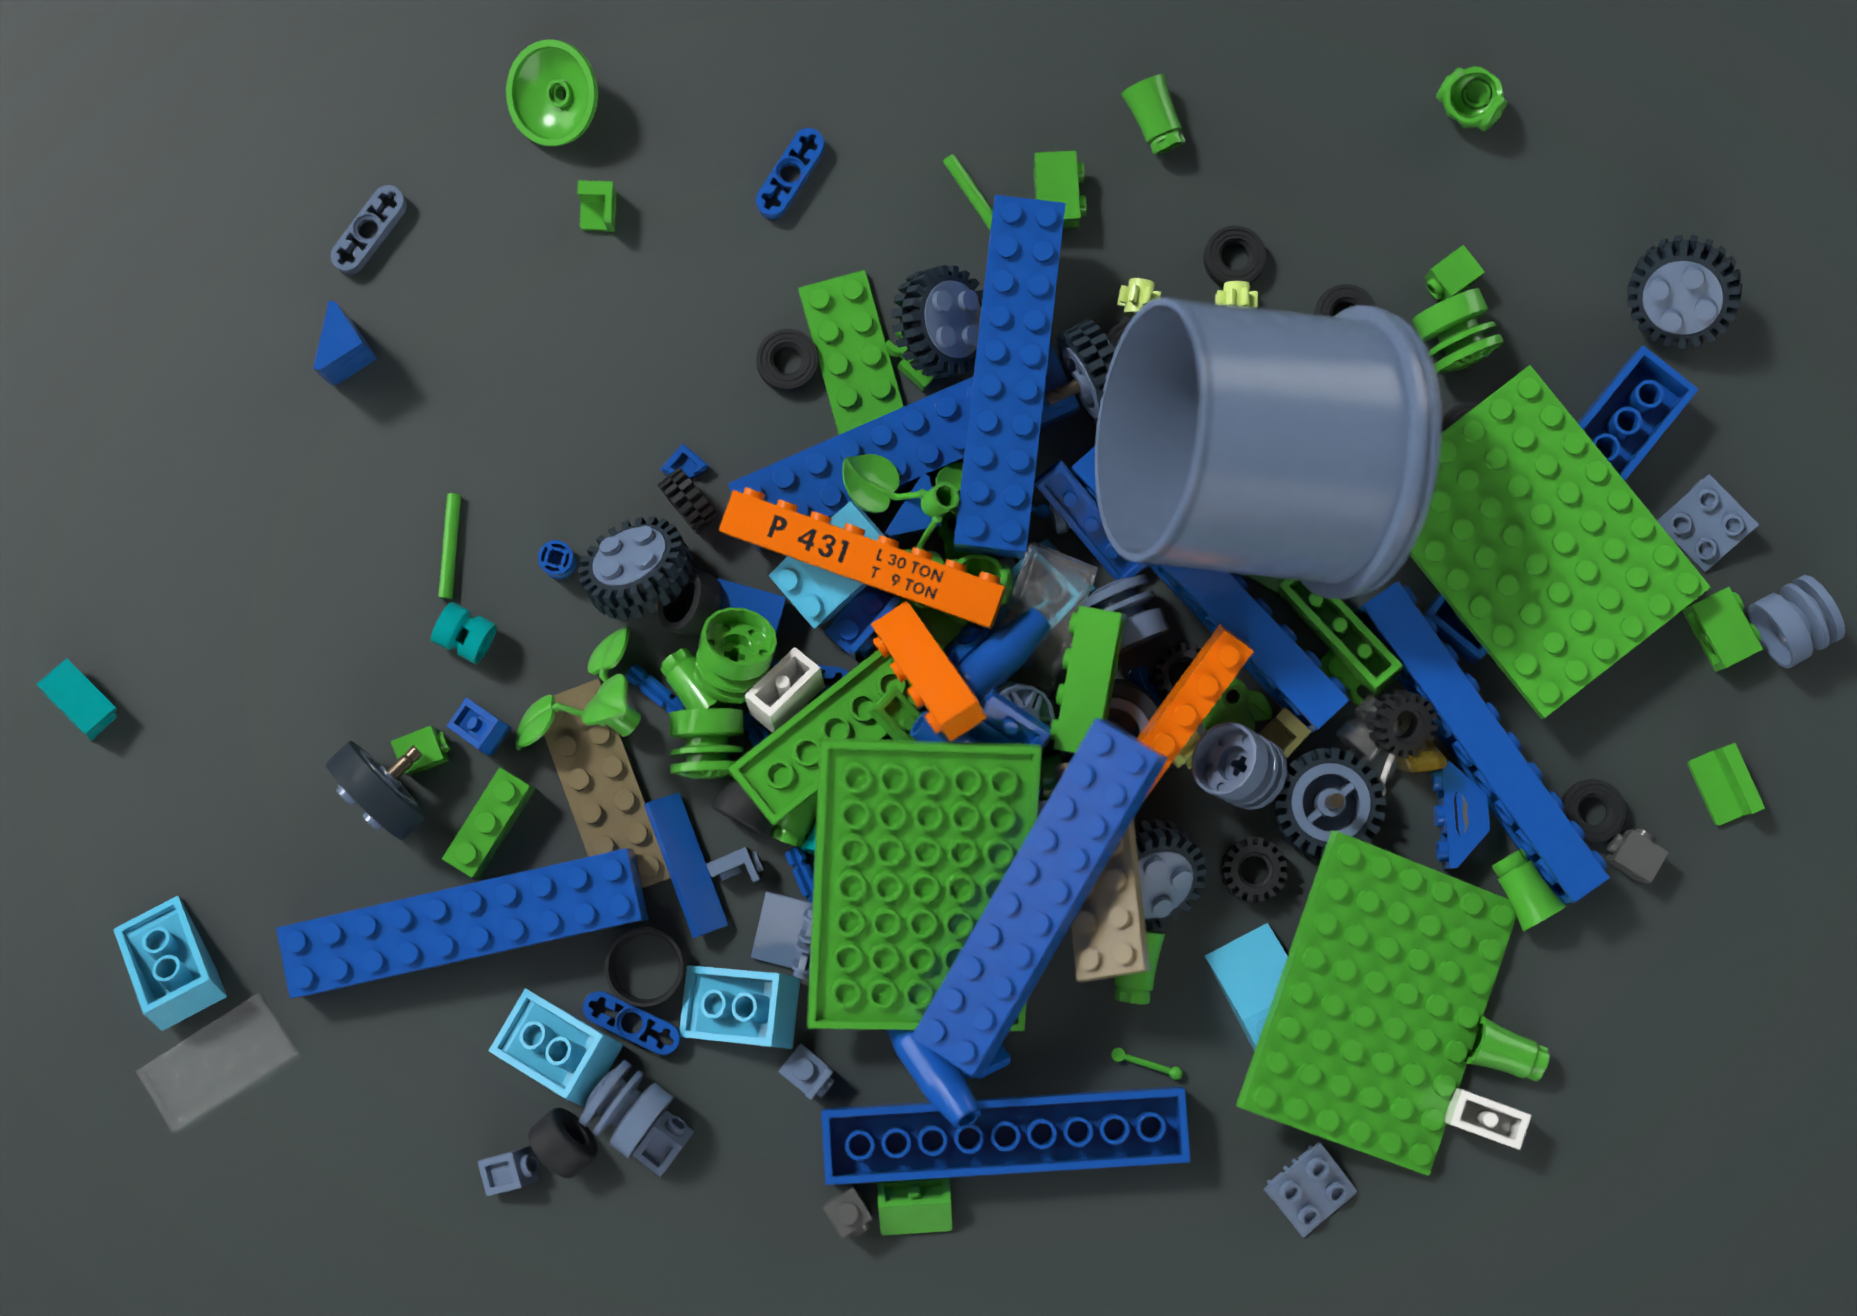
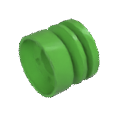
M1479 288L1471 289L1443 300L1412 319L1414 327L1423 342L1437 338L1439 340V344L1428 352L1431 359L1443 355L1446 356L1433 365L1437 375L1470 367L1487 358L1489 354L1504 344L1500 334L1484 338V336L1497 328L1494 321L1479 325L1476 321L1489 311Z
M729 607L716 611L708 617L701 632L699 649L693 666L694 680L701 691L712 699L723 703L741 704L746 702L745 694L771 668L770 664L774 657L777 639L776 632L770 622L757 612L745 608Z
M710 708L670 712L669 736L675 739L686 740V746L670 750L671 757L686 758V762L671 764L670 774L682 775L690 779H720L730 776L728 768L736 761H729V756L745 754L744 747L728 745L729 738L744 735L743 710Z

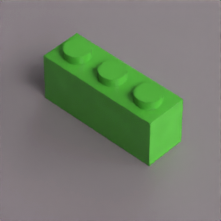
M499 767L442 860L471 878L480 879L536 788Z

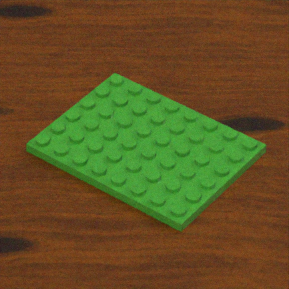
M1531 365L1441 433L1439 463L1432 499L1421 532L1409 555L1540 719L1546 718L1711 588Z
M820 738L807 1009L808 1028L915 1030L1037 820L1042 748L1039 744ZM1026 1003L1010 1031H1025Z
M1331 830L1236 1106L1429 1176L1447 1124L1444 1122L1452 1095L1456 1088L1459 1089L1467 1065L1465 1062L1467 1054L1471 1053L1480 1027L1478 1026L1479 1019L1484 1015L1517 917L1509 899L1341 832Z

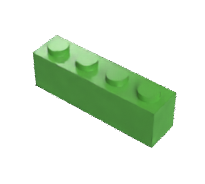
M1285 579L1279 584V595L1374 697L1402 674L1403 665L1341 599L1318 596L1310 591L1300 580Z
M1084 606L1078 607V613H1072L1069 624V633L1074 634L1071 648H1066L1063 657V669H1067L1065 684L1060 683L1056 697V704L1061 705L1059 719L1053 720L1050 730V740L1055 741L1053 749L1076 753L1095 718L1108 721L1127 614Z

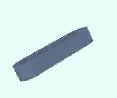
M384 185L378 188L333 246L330 254L331 261L341 273L353 275L360 272L403 216L407 208V202L398 188L392 185ZM385 197L388 199L394 197L397 205L394 208L388 206L384 210L385 205L382 200ZM376 210L379 215L382 213L383 217L387 220L383 223L380 220V218L372 212ZM369 221L375 222L378 225L377 234L370 239L362 238L360 236L361 226ZM355 237L362 246H365V249L361 250L359 246L356 247L351 240ZM353 251L352 255L355 257V261L353 263L346 261L343 264L344 260L340 257L343 252L350 254Z

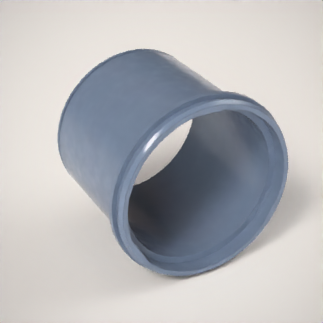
M1157 298L1146 303L1131 319L1119 340L1108 369L1103 388V398H1101L1095 440V483L1099 512L1107 537L1119 555L1135 562L1300 580L1316 595L1331 599H1346L1366 594L1383 585L1398 571L1412 550L1427 516L1437 477L1441 443V409L1435 370L1425 344L1409 324L1397 315L1389 313L1384 309L1365 305L1349 307L1334 317L1170 298Z

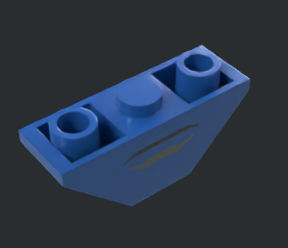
M1441 761L1435 763V770H1431L1430 775L1431 788L1433 791H1437L1438 805L1433 807V820L1436 827L1440 826L1441 841L1436 842V857L1438 862H1442L1443 869H1454L1459 867L1490 831L1488 795L1450 761Z

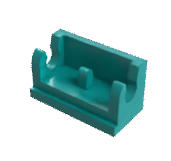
M67 658L36 684L43 694L91 742L117 717L114 713L117 708Z

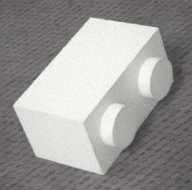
M794 647L745 694L750 714L773 733L800 712L825 687L821 668Z
M1456 1088L1444 1122L1520 1150L1531 1115Z

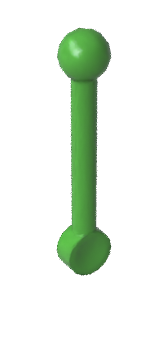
M1118 1047L1114 1048L1111 1052V1057L1116 1062L1123 1060L1168 1074L1175 1081L1183 1077V1070L1178 1066L1166 1067L1126 1054L1122 1048Z

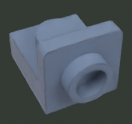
M748 847L739 849L706 864L711 877L720 875L722 881L742 873L739 866L744 864L753 883L761 880L759 873L764 871L757 852L750 853Z
M800 1043L778 1071L805 1093V1096L810 1100L815 1094L822 1098L835 1082L829 1077L834 1069L802 1043Z
M665 1111L632 1156L661 1177L691 1138L694 1131L687 1126L683 1119Z
M531 1145L477 1161L486 1196L522 1188L541 1179L539 1162Z

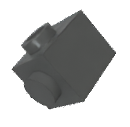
M1637 828L1635 831L1633 829L1622 831L1621 834L1617 833L1612 837L1606 848L1610 853L1605 861L1641 884L1651 883L1669 852L1654 843L1656 838L1653 835Z
M855 1184L823 1204V1210L841 1238L850 1234L852 1239H854L871 1227L868 1221L873 1219V1212Z

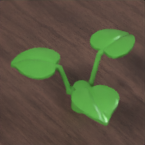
M876 454L847 456L843 461L842 475L847 493L858 507L867 512H884L889 506L890 499L894 501L921 499V508L926 515L932 517V521L917 543L916 548L923 550L925 543L937 524L942 521L944 514L951 511L957 516L963 462L952 463L942 468L936 477V485L928 491L920 489L916 492L897 494L894 491L897 490L900 483L899 474L894 464L887 458ZM905 549L904 551L911 553L912 550ZM927 551L933 554L932 561L944 565L941 556L937 552ZM911 601V602H912L914 605H916L918 608H921V609H926V608H928L927 606H924V605H921V604H918V603H915V602Z
M626 625L607 636L591 654L587 667L588 672L593 676L599 673L603 684L594 698L586 705L584 711L562 703H555L553 695H546L530 706L520 721L515 741L518 751H520L521 747H526L540 739L551 726L555 713L558 711L582 717V722L586 725L599 724L601 727L608 725L623 737L628 736L635 730L640 722L641 715L627 704L626 677L622 674H617L608 678V670L614 668L625 653L630 633L629 626Z

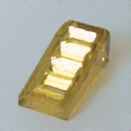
M1428 740L1425 741V744L1428 746L1425 751L1417 749L1418 756L1408 755V758L1395 756L1397 768L1412 773L1443 769L1447 766V760L1434 743Z

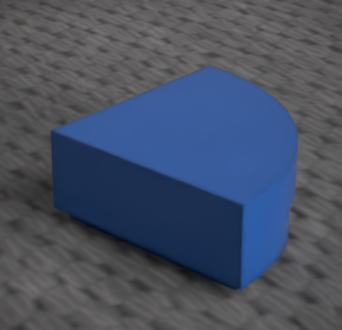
M682 443L660 468V471L669 476L680 467L692 479L702 475L710 467Z

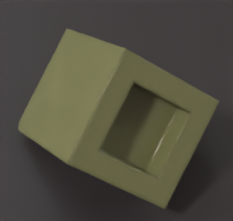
M1285 707L1261 730L1259 735L1273 741L1282 749L1285 758H1287L1312 731Z

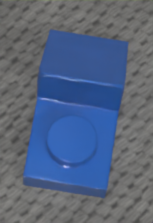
M467 697L447 724L449 729L488 756L496 752L511 729L508 724Z

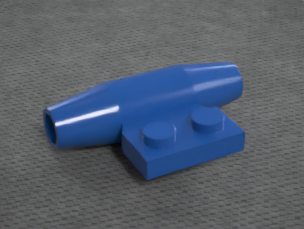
M1030 608L996 632L993 629L971 623L961 629L958 636L946 648L941 650L980 704L992 689L996 691L1026 663L1049 632L1051 626L1038 610Z
M992 689L980 702V706L987 718L951 742L1039 744L1041 746L1051 734L1050 727ZM927 711L917 718L910 731V735L916 741L949 742L943 731L935 734L924 715L929 713ZM1040 786L1038 802L1040 801L1043 794V788Z
M885 1029L897 1056L925 1097L957 1129L968 1127L980 1116V1109L965 1078L981 1079L1010 1064L1011 1056L1001 1044L985 1074L971 1077L912 1038L911 1036L915 1030Z

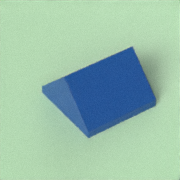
M329 300L313 369L329 384L338 385L377 360V357L352 319L335 301Z
M923 473L911 492H916L920 489L930 490L932 488L930 477ZM921 499L905 500L885 531V537L900 542L899 545L917 542L921 539L932 521V517L923 512ZM940 523L937 524V526L935 527V529L933 530L932 534L928 539L935 538L937 536V533L940 528Z

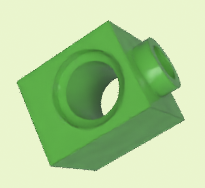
M1462 245L1431 268L1424 279L1427 282L1426 288L1435 299L1443 301L1465 291L1477 282L1485 271L1467 248Z
M431 725L391 741L397 760L402 755H405V752L412 745L417 747L423 754L404 775L413 776L450 761L446 752L451 751V747L445 732H439L436 727Z

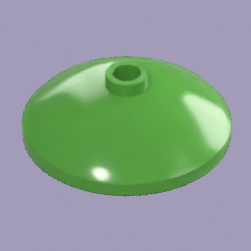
M541 40L529 45L517 56L509 71L506 85L507 105L513 122L528 139L545 146L568 144L579 138L586 131L596 111L598 87L593 68L579 49L560 40ZM564 89H566V98H565V99H564V97H563V91H564Z

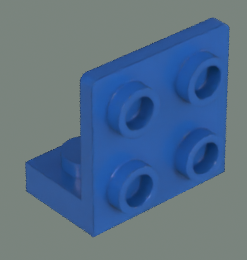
M867 585L844 608L824 631V634L855 661L861 655L866 659L876 648L872 640L878 637L871 624L901 605L902 601L896 595L892 599L884 591Z

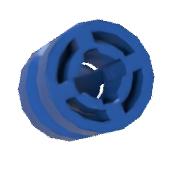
M552 540L546 542L538 552L539 566L548 576L563 580L574 574L578 560L576 554L566 543L560 540Z

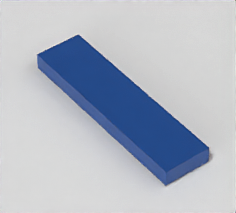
M1061 459L1034 480V485L1114 580L1135 577L1148 566L1145 562H1135L1123 558L1113 548L1104 530L1098 503Z
M674 793L644 804L692 937L696 938L728 926L680 793Z

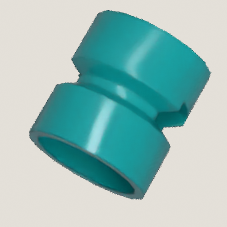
M450 602L444 608L434 626L431 642L449 651L456 648L458 656L478 664L485 656L495 637L497 624L480 615L472 618L470 610ZM469 631L466 639H464L465 634Z

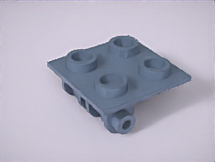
M1710 474L1703 480L1700 479L1683 498L1657 520L1667 534L1705 572L1759 525Z
M766 891L751 958L792 968L795 977L806 979L810 966L812 902Z
M1320 1142L1314 1146L1311 1144L1307 1146L1308 1149L1298 1157V1161L1293 1158L1291 1160L1293 1165L1289 1168L1285 1165L1283 1167L1285 1172H1280L1272 1180L1268 1179L1266 1181L1268 1185L1264 1188L1267 1195L1277 1204L1303 1238L1358 1192Z

